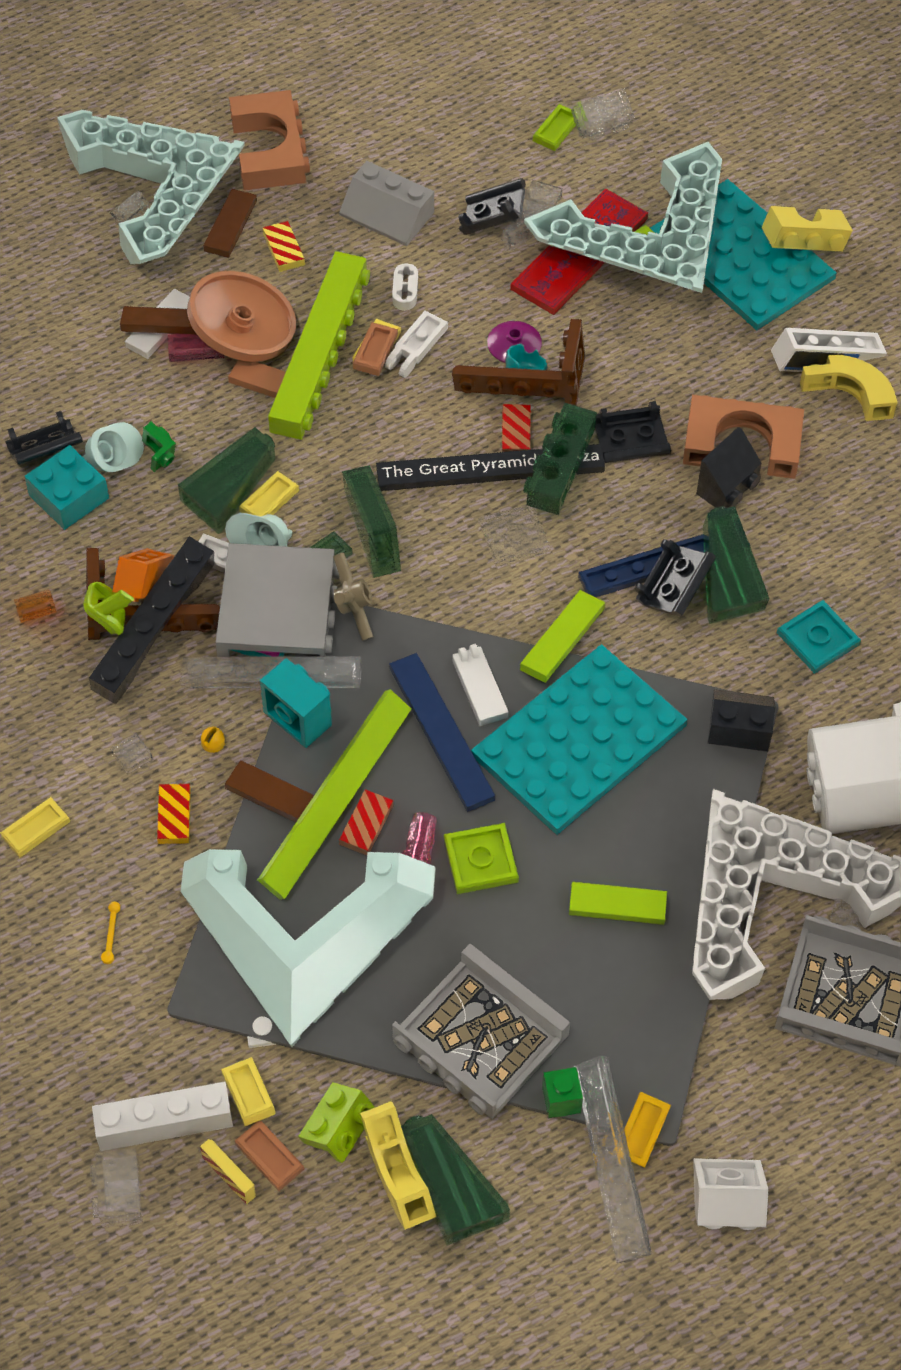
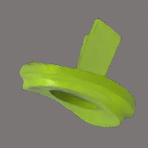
M94 582L88 586L83 605L85 612L101 624L111 635H121L125 624L124 608L133 602L134 598L123 590L115 593L107 585L101 582Z

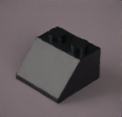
M737 427L701 461L696 494L722 513L730 506L735 507L742 499L743 493L748 489L753 490L761 479L759 474L762 463L741 428Z
M714 689L707 744L768 752L774 726V697Z

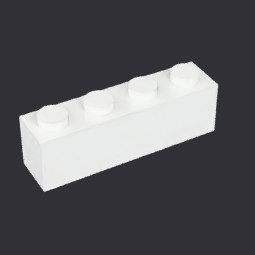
M226 1082L92 1106L95 1134L100 1151L233 1127Z

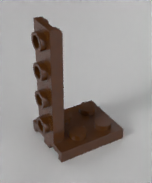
M571 319L569 330H564L563 347L566 348L565 352H560L559 368L562 369L561 371L457 365L452 370L455 391L490 393L493 395L565 398V406L577 407L586 356L582 319Z
M86 548L87 592L88 586L94 582L105 584V560H99V548ZM181 604L162 631L177 633L181 631L209 632L217 630L220 606L217 604ZM128 605L124 608V627L140 605ZM87 614L88 640H99L100 632L108 631Z

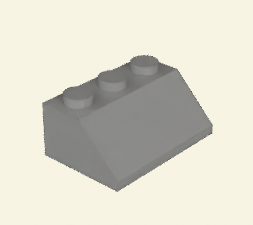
M366 161L352 177L339 215L408 246L434 213V191Z

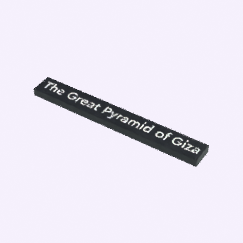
M601 444L377 462L376 471L379 491L602 473L605 471V463Z

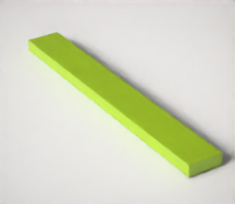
M391 689L383 693L257 879L279 900L287 897L411 711V708Z

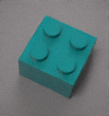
M71 445L24 476L29 496L64 530L109 499L106 479Z
M285 658L260 680L263 712L305 748L332 726L329 690L323 683H316L311 679L307 671L300 664L295 665Z

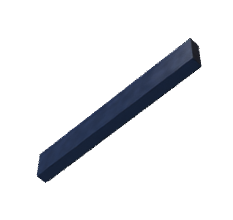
M739 523L675 542L678 546L703 553L711 552L717 557L715 561L749 551L751 546ZM662 547L580 571L578 572V578L585 592L594 597L637 585V583H645L664 549Z
M414 653L389 663L392 675L466 811H472L495 801V794L418 654Z

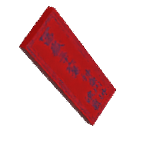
M606 188L581 212L584 217L595 219L596 224L611 227V223L631 227L632 232L639 229L648 219V212ZM549 245L511 283L510 290L550 314L555 315L605 262Z

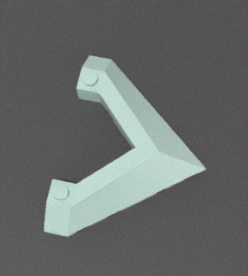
M86 110L58 117V123L69 157L79 175L105 167L161 183L154 196L153 204L150 209L147 208L143 216L119 223L120 246L130 264H141L163 257L168 253L245 146L243 141L234 140L233 143L219 141L217 136L202 133L195 134L186 132V130L143 122L142 125L128 123L126 118L107 115L106 118L92 116V112Z
M706 142L663 160L660 183L672 198H670L665 220L659 234L648 232V235L632 232L631 227L611 223V227L596 224L595 219L584 217L571 199L525 218L524 223L535 238L545 244L702 293L722 158L711 144Z
M209 849L185 861L181 883L182 895L192 906L202 923L217 941L222 951L257 997L272 1021L282 1032L287 1042L293 1047L300 1039V1035L312 1022L315 1024L334 1004L333 1000L341 992L344 993L374 962L392 938L395 939L412 922L411 918L422 907H426L431 902L434 896L435 866L401 853L367 852L365 882L296 940L284 930L245 888L247 864L241 850Z

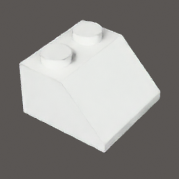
M693 1159L694 1202L698 1226H704L708 1229L733 1226L743 1230L766 1227L768 1186L761 1160Z

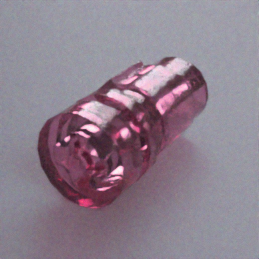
M424 812L413 814L406 839V849L401 854L431 865L432 857L430 852L433 849L437 818Z

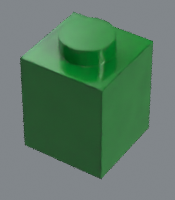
M577 1067L543 1072L542 1090L548 1119L581 1113L583 1095Z

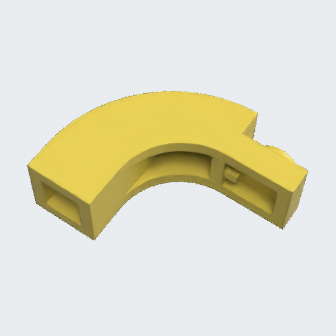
M828 355L827 363L824 365L814 364L803 367L800 380L802 392L825 389L843 390L853 395L860 402L866 421L893 419L897 406L894 389L886 376L871 364L850 356Z
M392 1101L360 1113L367 1135L365 1138L376 1170L403 1228L406 1230L435 1218L436 1213L428 1187L419 1175L412 1160L396 1108Z

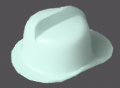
M125 422L99 428L88 439L83 458L99 471L116 472L131 467L139 461L143 454L144 445L142 437L135 427Z
M238 513L230 517L225 527L226 537L230 543L287 547L288 540L292 536V530L287 528L283 520L271 514L260 517L248 513Z

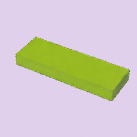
M572 882L569 915L664 925L667 891Z

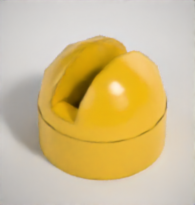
M215 726L207 727L201 735L202 748L210 753L222 750L225 746L224 733ZM212 734H214L210 742L208 743L207 740L211 737Z

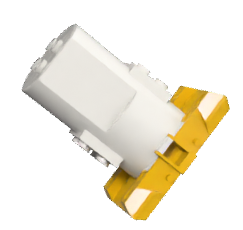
M901 702L893 704L891 717L809 729L807 738V761L809 767L806 768L808 784L813 786V807L815 813H819L822 829L828 830L832 834L901 824Z

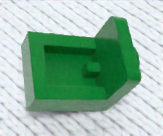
M150 421L143 427L142 442L155 453L151 458L150 469L156 472L160 467L166 468L173 462L176 443L163 427H158Z

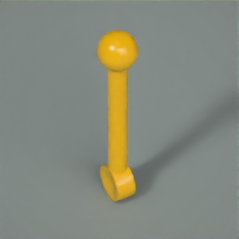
M116 901L111 902L108 906V910L111 913L106 950L101 954V960L104 964H111L114 961L112 946L117 913L121 909L120 904Z

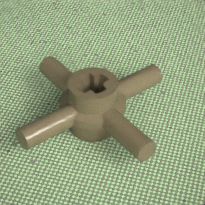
M345 554L334 555L333 559L343 584L342 587L334 589V601L342 614L353 613L362 641L373 637L363 607L372 604V593L365 580L361 579L354 582Z

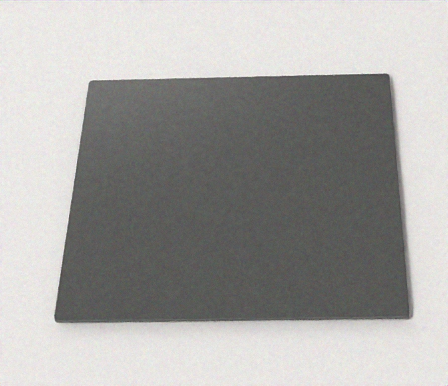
M331 603V610H335L334 628H329L328 635L333 636L332 653H326L325 665L320 664L319 654L302 653L295 654L293 664H300L307 671L311 679L316 683H323L329 690L332 726L305 748L272 720L255 767L315 795L386 690L391 689L409 706L389 669V663L414 653L418 654L470 750L585 657L569 653L547 682L544 683L520 671V663L535 645L369 606L363 608L373 637L362 641L353 613L342 614L337 604ZM476 644L477 647L481 646L509 712L507 719L484 726H479L452 661V655L458 653L459 648L465 647L466 650H469V646ZM628 667L688 719L687 726L556 835L479 763V767L495 794V801L467 812L411 710L285 899L279 900L257 879L289 834L295 822L243 798L225 850H241L247 864L245 888L284 930L296 940L365 882L367 855L339 845V839L366 789L394 800V806L370 852L401 853L435 866L434 896L431 902L426 907H422L411 918L412 922L395 939L392 938L374 962L344 993L341 992L333 1000L334 1004L315 1024L313 1022L300 1035V1039L293 1047L287 1042L282 1032L272 1021L257 997L247 986L201 920L198 922L168 1005V1014L173 1018L269 1041L273 1044L447 1088L440 1076L435 1072L430 1074L425 1071L418 1063V1058L410 1052H402L394 1044L392 1024L396 1021L401 1025L461 962V952L469 944H472L570 1022L569 1036L507 1104L547 1114L542 1090L543 1072L577 1067L583 1095L581 1113L561 1116L559 1118L622 1134L641 1091L671 1105L656 1143L673 1146L677 1140L709 1004V998L693 976L692 968L712 791L715 789L724 792L725 797L739 802L745 800L756 804L768 752L707 744L714 689H725ZM775 701L774 724H775V719H776V715H777V711H778V707H779V706H778V703H777L776 701ZM505 823L519 876V883L457 894L443 840L444 834ZM572 882L667 891L665 923L662 925L569 915ZM259 1017L269 1018L272 1022L270 1033L267 1035L256 1034L253 1030L255 1019Z

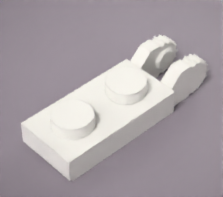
M424 311L395 344V349L387 357L384 365L385 368L392 370L403 356L407 359L401 365L399 375L406 378L414 369L416 363L418 364L446 332L448 322Z

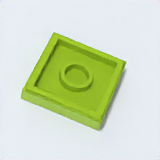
M505 823L444 834L443 840L457 894L519 883V876Z

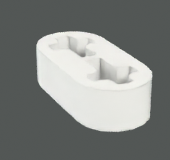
M408 263L398 265L395 268L392 290L393 305L399 310L406 311L416 305L418 292V269ZM404 275H409L408 282H403ZM403 292H408L407 299H401Z

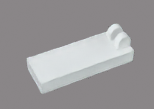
M476 644L469 646V650H466L465 647L459 648L458 653L452 655V661L479 726L507 719L508 709L481 646L477 647Z

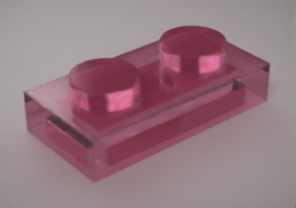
M168 335L169 362L225 358V355L212 349L198 335Z

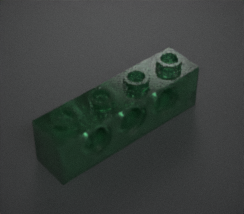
M564 403L561 412L555 413L551 425L553 431L551 434H546L542 445L543 454L542 456H536L533 465V471H535L533 477L528 476L524 485L523 493L527 494L526 506L556 515L560 514L595 431L597 412Z

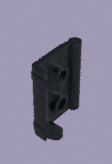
M520 178L466 195L467 210L466 213H461L458 216L461 224L459 230L464 235L473 234L480 230L522 218L526 187L525 180Z
M656 401L649 402L648 407L608 413L606 408H602L599 410V414H594V428L598 442L602 447L604 463L671 454V446L667 441L660 417V405H657Z
M62 411L55 412L58 423L18 437H16L13 427L7 429L10 440L5 441L13 460L17 465L63 450L69 445L74 446L82 443L83 440L80 432H76L72 427L70 419L65 420Z
M663 539L660 545L664 551L644 585L637 583L634 588L638 593L636 599L648 608L682 617L717 557L711 552L703 553L678 546L672 540Z

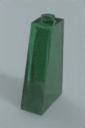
M254 427L179 483L180 501L217 534L221 533L226 527L227 521L232 515L236 514L239 506L247 499L275 461V443L268 434H263Z
M370 465L342 471L345 495L373 578L400 572L401 564L396 524Z
M723 506L716 507L707 513L703 524L704 553L708 551L717 557L705 577L707 619L709 624L763 611L770 599L735 506L729 508Z
M432 1114L425 1117L422 1115L411 1117L401 1126L415 1167L428 1187L436 1213L435 1220L446 1246L509 1221L510 1208L506 1201Z

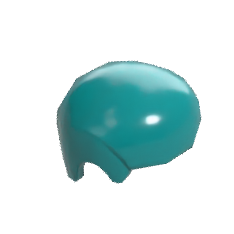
M523 344L510 346L506 352V368L548 369L546 359L539 355L538 350L528 353L525 351Z

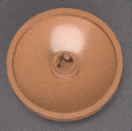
M221 271L205 276L194 286L187 305L188 319L193 330L201 340L217 352L237 360L258 362L279 356L290 345L296 330L295 313L287 298L272 284L244 272Z

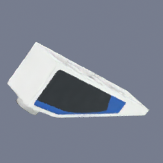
M785 328L771 349L779 371L802 372L804 366L824 365L827 363L828 355H844L864 361L884 357L887 354L878 333Z

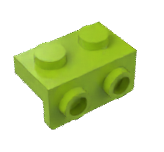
M332 1082L298 1137L304 1144L328 1151L336 1161L343 1163L365 1129L360 1113L375 1108V1106L362 1090Z

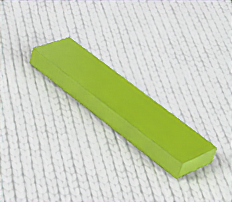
M579 590L520 663V671L546 683L603 612L605 602Z

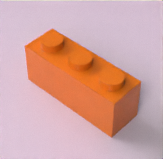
M146 548L120 556L112 592L117 593L123 590L134 598L133 602H139V599L146 598L173 560L174 555Z

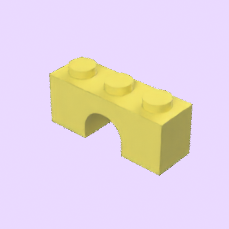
M781 206L770 207L761 227L772 248L843 252L853 231L841 210L818 209L813 221H809L801 217L795 207Z

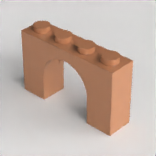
M291 90L229 97L234 133L268 130L276 132L285 138L279 146L273 149L239 154L243 190L306 183L305 173L310 172L308 156L303 157V154L306 153L305 138L299 137V135L303 134L301 119H296V116H299L298 101L292 100Z
M692 395L683 464L701 467V461L714 450L715 439L721 432L732 427H747L759 432L768 442L770 453L767 475L795 479L799 464L804 409L738 401L736 399H722L706 395Z

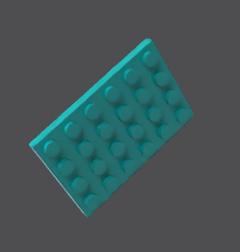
M726 179L718 185L704 284L757 331L835 280L837 272L811 250L772 248L761 228L768 213L734 183ZM665 218L650 227V229L659 234Z
M601 644L476 745L471 752L484 769L551 831L558 835L686 727L688 719Z

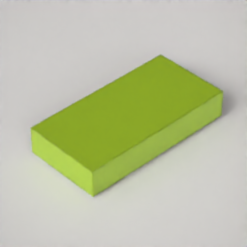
M558 104L533 135V142L556 151L581 120V113Z

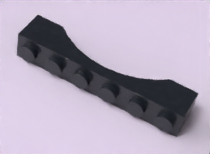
M190 536L187 538L126 624L123 633L117 637L90 675L89 682L92 691L117 704L133 682L143 660L167 622L181 604L200 586L214 566V551Z

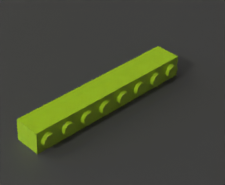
M335 251L269 412L270 433L302 440L305 430L310 431L313 423V410H318L322 398L320 392L322 388H327L330 367H335L338 360L337 349L339 346L343 347L345 343V329L347 326L352 325L354 306L360 305L362 286H367L370 279V270L367 269L365 257Z

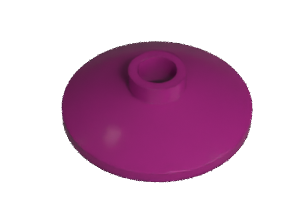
M507 321L497 325L491 330L487 339L490 353L503 363H505L506 352L510 346L523 344L525 351L528 353H532L535 350L540 352L542 347V339L539 332L530 324L521 321Z

